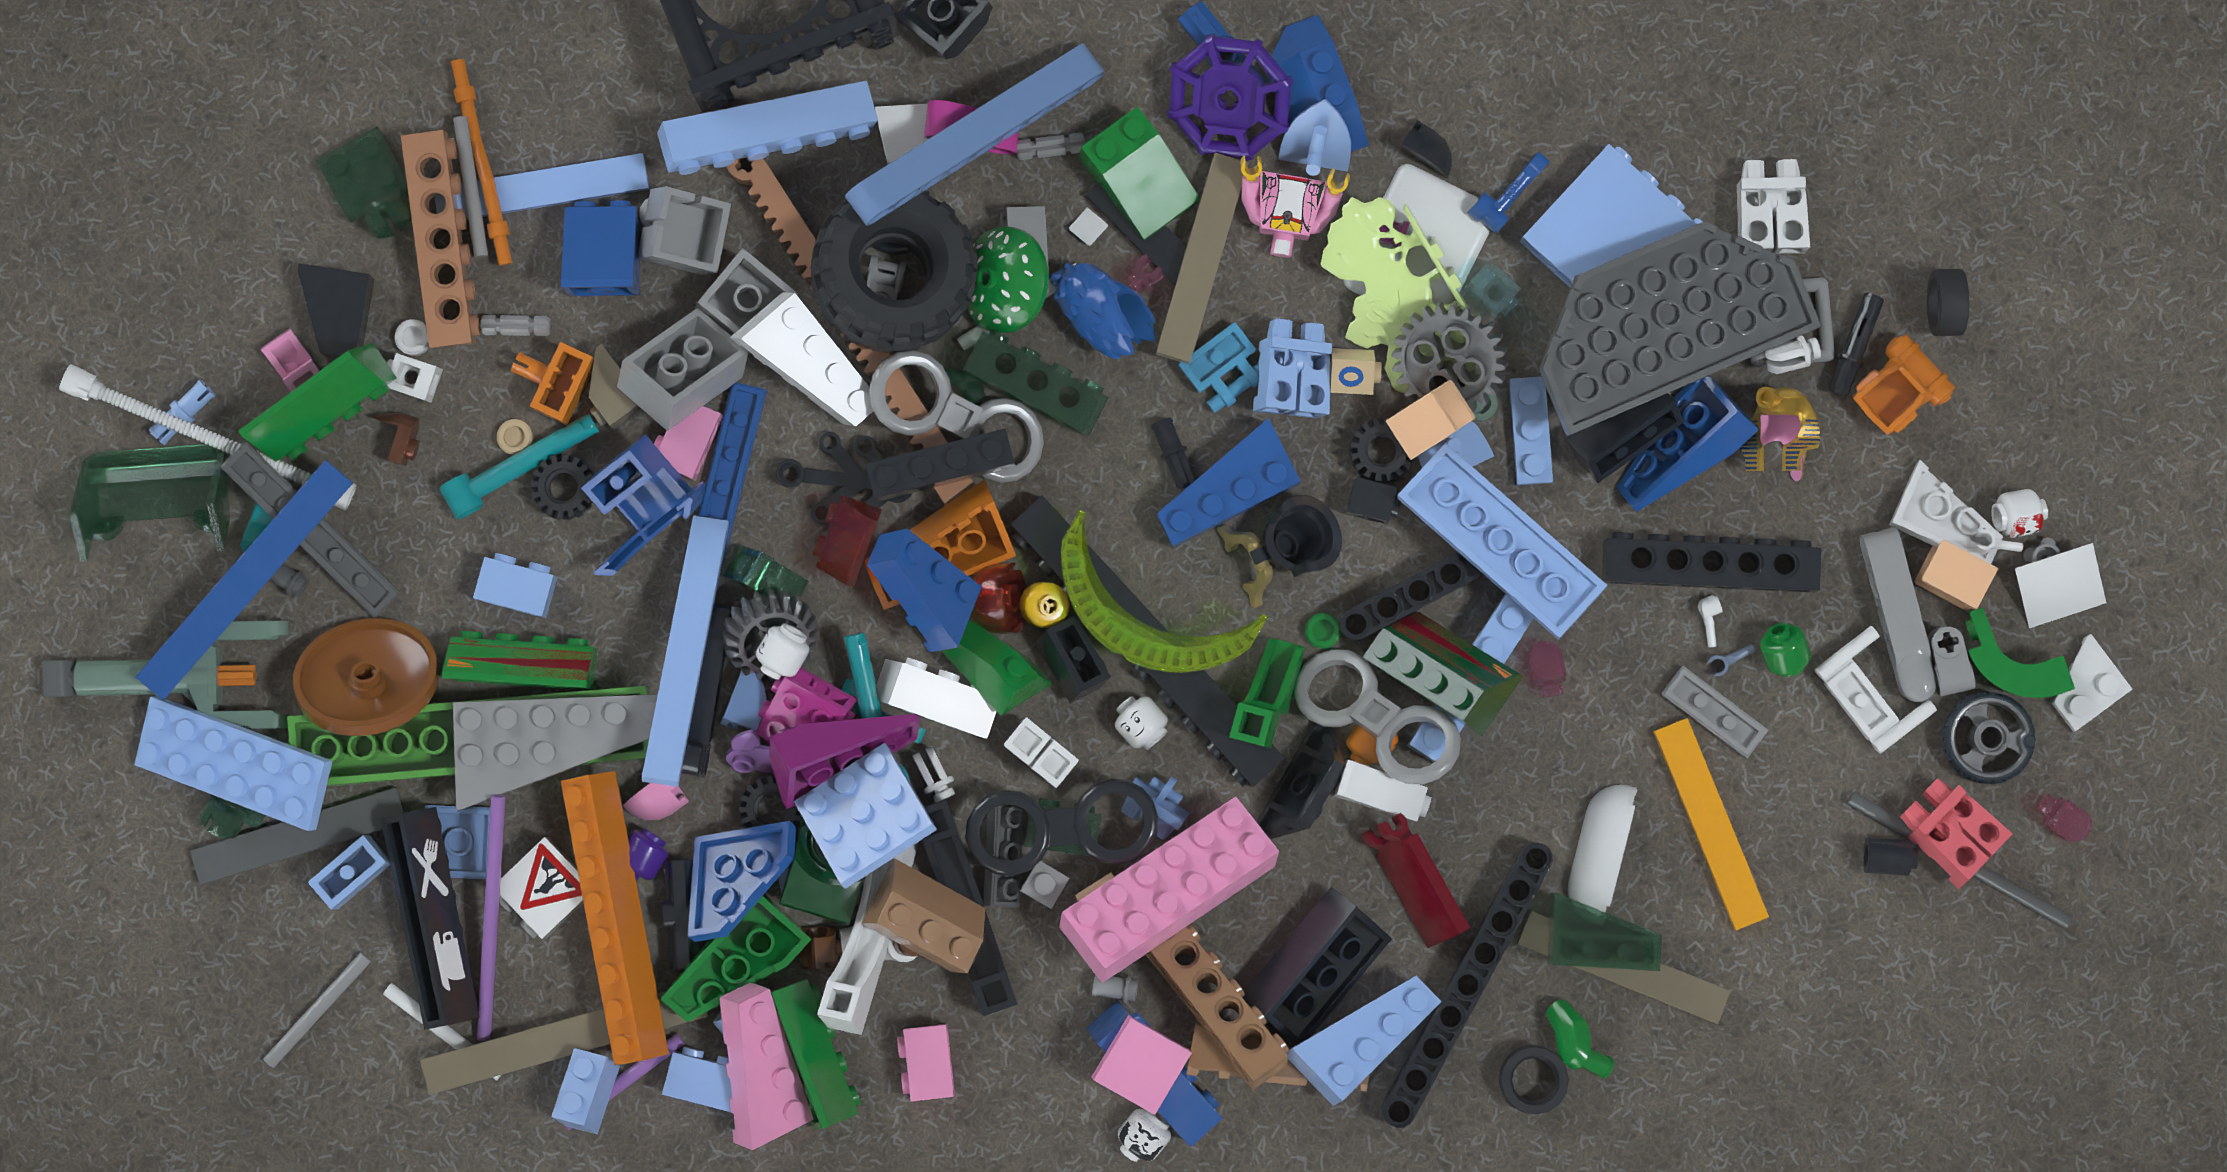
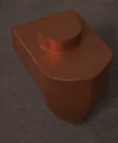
M402 413L375 415L374 419L398 427L388 460L407 467L408 460L414 461L420 445V441L416 440L419 430V418Z

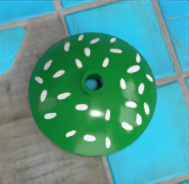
M996 227L982 234L973 244L974 252L977 253L978 270L975 281L976 285L966 309L980 327L990 332L1007 334L1023 329L1037 316L1046 298L1049 273L1044 252L1033 236L1015 227Z

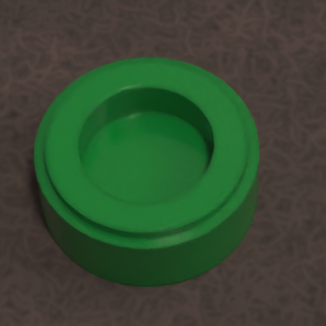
M1319 613L1312 616L1305 626L1307 641L1318 649L1332 647L1336 644L1341 634L1339 622L1335 617L1327 613Z

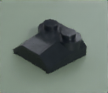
M908 0L898 12L894 13L896 20L932 48L937 56L947 60L958 56L984 28L993 7L988 0Z

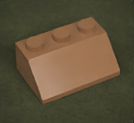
M892 859L862 924L950 972L968 973L983 942L985 908L901 861Z

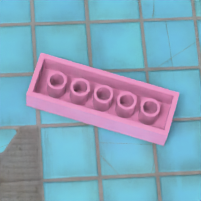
M1234 797L1064 910L1061 915L1060 929L1101 983H1103L1273 869L1276 865L1279 850L1239 799Z

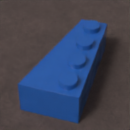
M1117 1000L1086 1030L1106 1053L1128 1015L1149 1027L1150 1025L1137 1011L1131 1015ZM1184 1065L1157 1111L1182 1139L1192 1147L1223 1118L1215 1110L1220 1106L1219 1102L1207 1089L1202 1093L1198 1091L1192 1084L1197 1078L1192 1075H1186L1187 1067Z

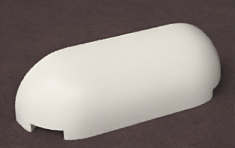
M1629 785L1606 787L1599 791L1590 801L1586 810L1568 882V896L1574 910L1583 919L1601 926L1604 923L1607 906L1610 907L1635 809L1633 801L1637 788Z

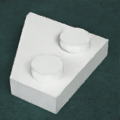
M2092 634L2087 635L2083 639L2082 646L2068 669L2075 689L2056 695L2052 701L2053 706L2073 732L2080 729L2132 690L2131 686Z

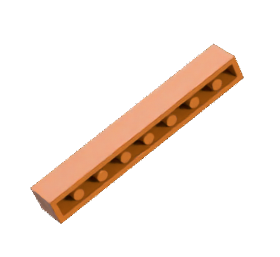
M610 771L562 780L561 786L614 1066L668 1055V1046L635 872L630 866V846L616 772Z

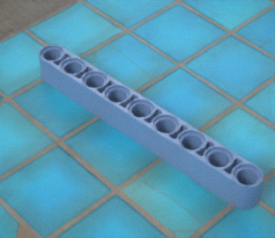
M1084 43L1080 44L864 179L848 191L845 198L865 225L869 226L1099 80L1105 74V71Z

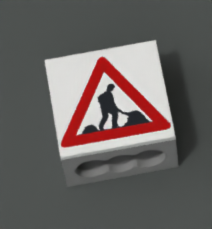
M544 837L501 878L499 903L509 913L514 909L523 919L520 925L531 937L535 938L539 935L541 939H547L584 903L577 866L550 837Z

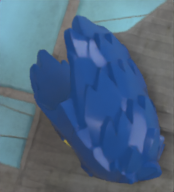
M1065 263L1062 270L1051 275V284L1055 287L1054 300L1058 301L1063 316L1070 320L1071 327H1075L1079 336L1084 338L1095 350L1109 358L1118 359L1121 358V355L1128 356L1134 354L1131 340L1140 344L1142 342L1141 339L1151 342L1156 339L1155 330L1152 326L1155 323V319L1150 309L1145 305L1143 298L1131 288L1109 276L1108 273L1099 267L1089 263H1079L1076 265Z

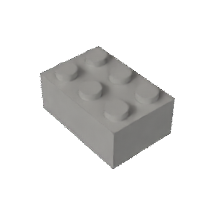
M696 308L622 360L617 387L664 429L669 431L743 377L749 351L730 339L731 335L702 310Z

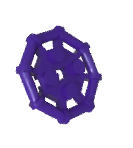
M1212 33L1206 35L1205 40L1180 61L1172 63L1169 69L1172 72L1170 107L1166 113L1168 119H1173L1198 149V154L1203 156L1205 153H1218L1238 158L1245 156V161L1253 160L1257 152L1281 133L1288 132L1290 128L1288 123L1290 88L1294 82L1292 76H1287L1263 47V41L1259 39L1250 41L1216 37ZM1220 51L1247 54L1244 63L1222 61ZM1210 55L1213 65L1200 76L1191 71L1193 67ZM1254 59L1271 77L1272 82L1263 83L1259 74L1251 69L1250 66ZM1185 81L1194 85L1193 102L1189 105H1184ZM1227 90L1233 91L1234 95L1238 97V101H1234L1232 107L1226 106V100L1220 99V94H1225ZM1276 91L1274 116L1265 112L1266 93ZM1195 113L1198 118L1200 116L1208 129L1206 135L1200 131L1188 115ZM1260 121L1267 125L1250 141L1248 140L1246 131L1253 124ZM1215 133L1236 136L1238 143L1212 139Z

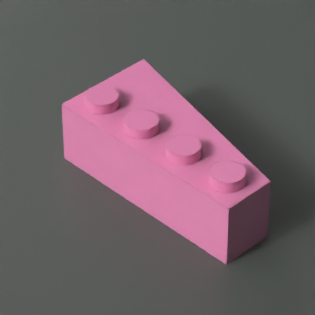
M750 982L721 996L720 1007L724 1044H727L729 1062L726 1063L727 1077H730L732 1098H729L730 1112L734 1114L735 1129L732 1130L733 1143L754 1150L813 1120V1116L770 989Z

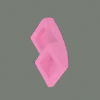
M291 328L261 348L291 392L321 371Z

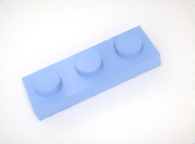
M1543 378L1509 379L1516 485L1553 483L1547 396Z

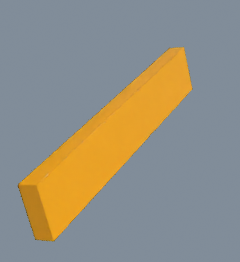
M1688 718L1653 731L1734 930H1739L1768 918L1769 915Z

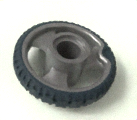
M1997 692L1972 694L1959 701L1945 719L1942 729L1944 754L1953 769L1970 781L1980 784H1998L2008 781L2022 772L2028 765L2034 752L2036 738L2031 717L2019 702L2007 695ZM1988 705H1997L2009 711L2017 720L2020 728L2011 733L2002 722L1989 720L1987 716ZM1962 716H1966L1973 723L1968 733V744L1971 750L1964 755L1959 754L1955 742L1956 728ZM1986 728L1993 730L1996 734V743L1992 748L1984 746L1981 741V733ZM2006 748H2010L2017 753L2016 759L2006 768L1995 772H1983L1982 762L1986 756L1998 755L2005 751Z

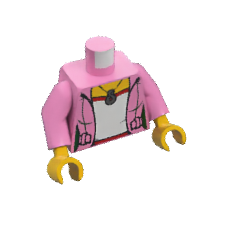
M1243 156L1240 161L1241 171L1244 175L1242 177V202L1252 223L1259 226V233L1273 235L1271 255L1290 258L1292 256L1294 239L1308 241L1310 234L1320 233L1336 216L1343 195L1342 192L1348 186L1350 175L1347 173L1345 181L1339 183L1333 179L1336 168L1330 171L1327 182L1262 171L1260 156H1257L1258 164L1254 168L1245 166V156Z

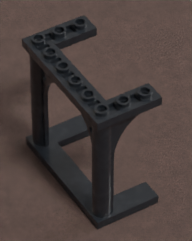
M660 0L691 80L688 81V84L702 113L728 109L730 107L729 102L735 100L730 88L736 85L737 89L748 87L757 82V76L770 72V75L783 73L791 68L790 63L803 59L804 62L816 60L824 55L823 50L833 46L843 49L855 44L858 41L856 37L862 36L866 48L874 46L875 50L893 44V38L899 36L890 3H885L884 0H843L850 6L851 11L847 17L837 18L826 11L825 6L829 0H818L802 19L785 29L766 34H746L728 29L714 21L702 10L696 0ZM822 17L830 25L820 24L818 25L819 29H814L811 24L814 19ZM697 18L703 21L701 25H699ZM714 30L719 36L713 41L711 48H709L707 42L711 41V39L705 32ZM788 33L792 36V40L782 41L784 34ZM727 40H736L739 44L737 57L731 63H723L719 59L721 46ZM757 43L761 46L759 53L754 50L746 58L748 45Z

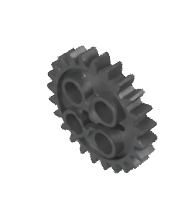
M1441 301L1436 305L1435 313L1428 305L1422 310L1423 317L1413 313L1410 317L1412 325L1404 323L1400 329L1404 335H1398L1394 340V343L1402 348H1396L1391 353L1392 357L1401 360L1392 367L1393 371L1403 372L1397 384L1408 383L1409 385L1404 395L1407 397L1416 393L1418 395L1417 400L1439 387L1434 381V376L1440 375L1447 380L1453 381L1472 412H1475L1477 409V401L1485 406L1489 401L1487 393L1495 396L1499 390L1495 383H1502L1505 379V375L1499 371L1505 370L1508 366L1507 361L1499 359V357H1502L1507 352V347L1497 346L1503 334L1492 335L1490 332L1495 322L1492 321L1484 325L1481 322L1484 317L1483 311L1475 317L1471 316V305H1468L1463 312H1460L1457 301L1452 303L1449 310L1445 309ZM1459 330L1465 335L1466 342H1455L1451 338L1450 331ZM1435 331H1438L1441 334V340L1438 336L1435 335ZM1428 344L1431 346L1434 356L1423 355L1419 351L1418 345ZM1445 354L1448 358L1455 357L1456 362L1453 364L1451 360L1445 361L1443 357ZM1475 362L1481 368V374L1470 373L1466 369L1465 363ZM1458 378L1465 384L1464 387L1459 385Z

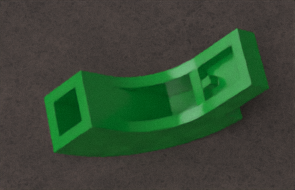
M1983 607L1969 612L1971 619L1965 621L1972 641L1979 639L1981 646L1970 649L1968 652L1979 671L1994 685L2014 695L2030 698L2052 697L2075 689L2063 655L2036 664H2022L2013 661L1999 649Z

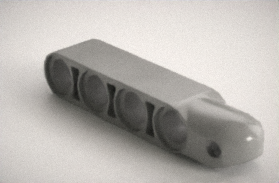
M1894 526L1882 529L1879 532L1860 535V547L1898 689L1907 700L1923 702L1935 693L1937 687L1936 677L1931 662L1929 642L1900 534Z

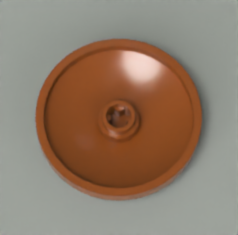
M360 619L338 625L326 631L307 646L296 663L293 673V688L301 711L318 727L341 735H372L394 729L406 723L425 708L437 688L439 667L431 643L416 628L392 619Z

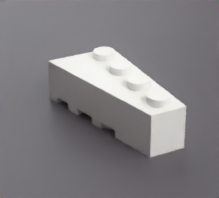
M782 292L730 337L735 343L752 353L756 359L781 375L785 381L807 395L810 400L842 424L857 426L873 412L869 394L870 387L795 293Z

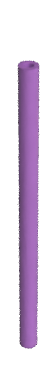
M501 794L491 795L478 1005L480 1018H478L477 1040L479 1041L491 1040L506 799V796Z

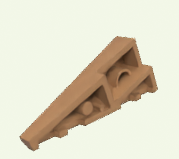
M1196 1019L1191 1046L1192 1054L1189 1057L1186 1075L1197 1076L1199 1070L1217 1073L1219 1078L1229 1079L1230 1075L1241 1077ZM1252 1036L1246 1037L1241 1041L1243 1047L1249 1050L1256 1049L1261 1045L1260 1041ZM1288 1060L1287 1066L1265 1082L1306 1086L1308 1079ZM1369 1075L1356 1089L1367 1092Z

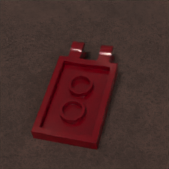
M1399 813L1391 817L1396 826L1395 831L1391 829L1387 821H1383L1376 825L1380 839L1374 835L1372 829L1362 833V839L1367 846L1379 850V853L1375 854L1425 945L1427 948H1430L1469 929L1470 926L1418 833L1412 835L1408 828L1406 817Z

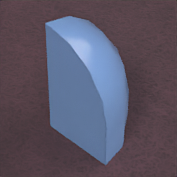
M743 671L740 672L720 725L736 730L739 725L747 730L757 731L762 719L758 716V713L766 702L767 697L764 685L761 680H757L755 672L745 676Z

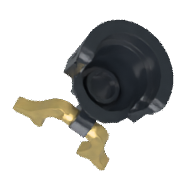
M1296 495L1288 498L1279 506L1278 510L1267 515L1270 524L1263 534L1265 539L1264 546H1261L1259 538L1252 532H1237L1226 524L1217 528L1218 533L1225 541L1227 552L1237 549L1238 545L1242 544L1247 548L1257 570L1256 581H1249L1243 584V589L1249 594L1252 608H1257L1263 604L1262 596L1264 589L1272 580L1273 570L1268 560L1271 559L1280 569L1291 570L1294 577L1311 571L1323 570L1337 560L1342 547L1341 529L1333 512L1319 499L1309 495Z

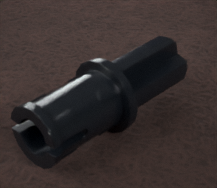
M1166 418L1152 424L1151 428L1163 453L1160 458L1161 460H1166L1176 487L1178 489L1189 487L1196 481V478L1185 453L1187 447L1182 446L1172 418Z

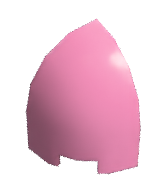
M650 783L630 798L623 807L632 816L645 821L661 820L687 804L689 800L679 786Z

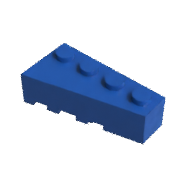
M1269 418L1157 513L1156 517L1172 549L1299 486L1301 481Z

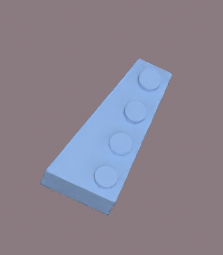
M1415 976L1290 1049L1286 1053L1288 1060L1334 1106L1342 1102L1441 1001Z

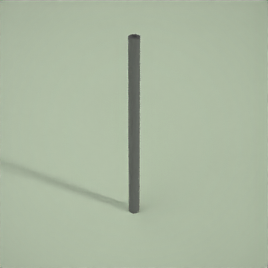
M1853 792L1847 802L1848 805L1909 839L1908 837L1913 831L1901 818L1856 792ZM1984 865L1973 875L2065 929L2072 921L2073 916Z

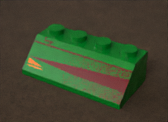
M461 631L460 637H450L442 670V678L457 682L589 691L595 688L598 648L589 646V640L568 638L567 645L553 644L554 638L546 636H532V642L518 641V635L497 633L496 640L482 639V632Z

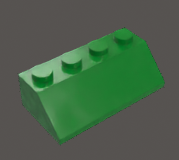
M373 343L348 350L238 432L244 439L277 462L285 458L294 461L309 450L306 444L316 438L319 442L336 431L333 424L342 418L347 422L361 413L363 409L360 405L370 398L374 402L390 391L387 385L397 379V377Z
M808 979L771 992L813 1116L811 1123L814 1130L827 1128L859 1114L856 1106L861 1105L858 1093L854 1085L848 1086L843 1074L848 1071L846 1061L841 1051L835 1053L830 1040L835 1038L834 1030L828 1028L817 1015L818 1005H820L822 1000L815 984L810 985Z

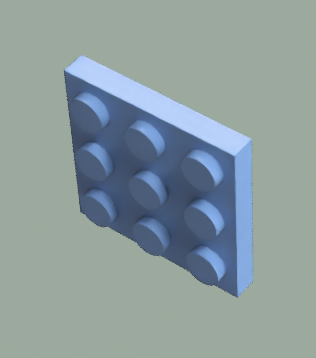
M886 743L878 746L794 801L838 881L845 889L937 830Z

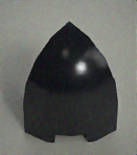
M1417 120L1412 130L1409 131L1402 142L1399 150L1443 177L1448 178L1452 168V153L1446 140L1435 130Z

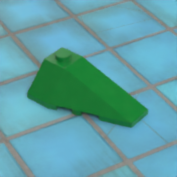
M970 618L957 648L941 650L1000 716L1048 688L1052 683L1028 656Z
M764 893L727 937L710 939L660 999L688 1023L718 1006L721 996L750 982L756 984L768 975L787 967L809 943L811 938L781 907Z

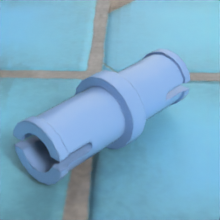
M199 379L179 401L174 400L169 405L171 409L167 413L170 416L174 415V418L178 417L183 419V421L186 420L187 423H192L195 420L194 415L214 398L216 394L209 386L205 387V383ZM158 422L149 428L151 434L156 439L159 437V442L163 445H166L177 433L175 429L171 430L166 426H162V424L159 425Z

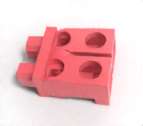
M1937 778L1922 794L1936 809L1930 814L1915 801L1900 818L1913 831L1908 838L1915 845L1918 844L1926 855L1934 859L1951 876L1948 880L1959 890L2013 833L1978 802L1966 795L1967 792L1960 785L1953 790Z

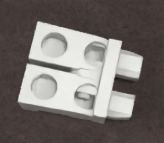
M1778 160L1776 162L1777 177L1773 178L1764 177V161H1745L1741 180L1737 184L1738 236L1761 245L1763 249L1770 252L1773 250L1775 254H1805L1810 248L1805 191L1806 179L1805 177H1800L1797 160Z

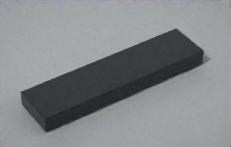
M1099 183L1087 195V198L1175 286L1187 246L1166 225L1143 241Z

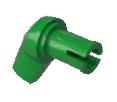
M1567 1000L1555 1001L1548 1008L1546 1017L1555 1032L1556 1046L1560 1059L1572 1070L1584 1068L1602 1079L1607 1078L1614 1068L1613 1058L1591 1048V1036L1587 1021Z

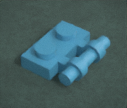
M1236 322L1195 351L1190 364L1182 362L1178 364L1199 394L1210 386L1216 391L1217 394L1206 402L1214 413L1225 405L1230 407L1236 402L1235 398L1250 386L1255 388L1259 384V363L1252 367L1246 360L1256 352V348ZM1237 367L1242 375L1226 386L1221 378Z

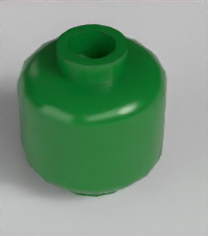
M1777 623L1771 626L1760 640V650L1766 667L1771 673L1783 677L1796 676L1805 669L1811 659V651L1804 632L1800 627L1793 624Z

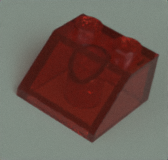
M844 495L841 496L838 504L831 502L825 522L831 524L827 537L819 536L813 555L819 557L816 567L843 584L854 588L882 509Z

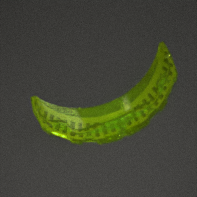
M1079 510L1062 539L1061 564L1063 578L1069 599L1078 617L1102 645L1113 653L1122 654L1127 661L1141 667L1174 673L1194 672L1219 666L1251 648L1268 618L1264 614H1261L1258 619L1241 628L1223 634L1182 636L1153 628L1125 611L1110 596L1096 574L1086 541V512Z

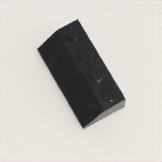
M1330 887L1256 978L1249 984L1242 998L1249 1006H1256L1267 1021L1292 1042L1299 1045L1314 1034L1392 938L1356 905L1333 887Z

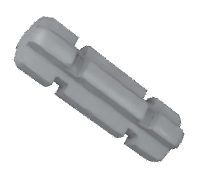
M1083 133L1069 134V137H1064V135L1035 138L1036 141L1032 142L1030 139L1018 140L1017 157L1019 160L1033 159L1032 156L1038 155V158L1066 155L1068 151H1071V154L1080 153L1081 147L1085 145V138Z
M483 315L480 320V330L484 335H497V332H500L502 335L530 336L531 333H534L535 336H548L551 331V321L547 316H534V319H531L529 316L501 315L500 318H497L496 315Z

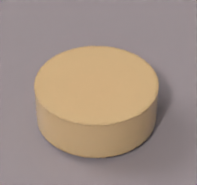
M508 420L498 429V445L507 454L515 455L533 444V432L529 425L521 420Z

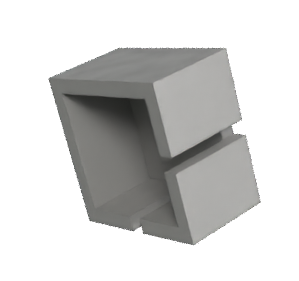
M667 186L651 189L644 219L651 222V224L642 229L637 259L699 275L718 273L731 203L705 196L695 197L693 193Z

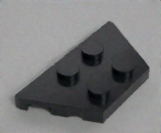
M1313 722L1259 816L1257 824L1269 839L1309 829L1320 816L1323 804L1331 790L1338 785L1341 773L1346 765L1332 727H1324Z

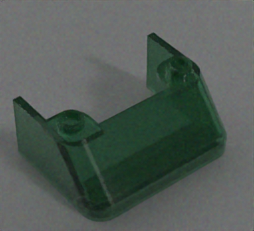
M203 444L99 452L85 458L81 465L69 513L80 561H88L93 540L109 541L114 539L121 533L126 521L192 516L195 527L207 533H213L217 551H223L230 523L228 474L220 467L226 461L225 452L217 449V447L214 448L213 445Z

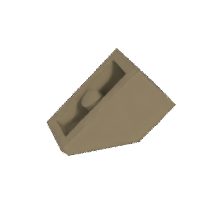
M600 344L595 350L589 399L594 406L589 410L601 426L608 423L612 429H615L642 408L617 387L621 368L607 349Z

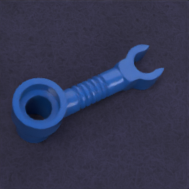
M1540 152L1536 153L1515 178V181L1508 186L1506 191L1496 201L1488 193L1484 192L1478 198L1479 200L1466 213L1476 222L1482 221L1489 229L1497 233L1509 219L1504 212L1550 161Z

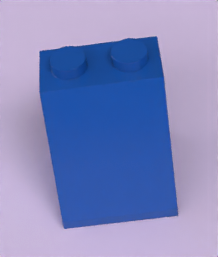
M592 201L574 202V207H565L561 288L569 297L640 296V259H637L640 244V211L636 206H631L630 201H610V207H596V203Z

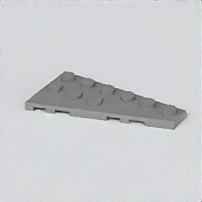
M658 694L453 703L456 811L489 800L491 795H502L648 740Z

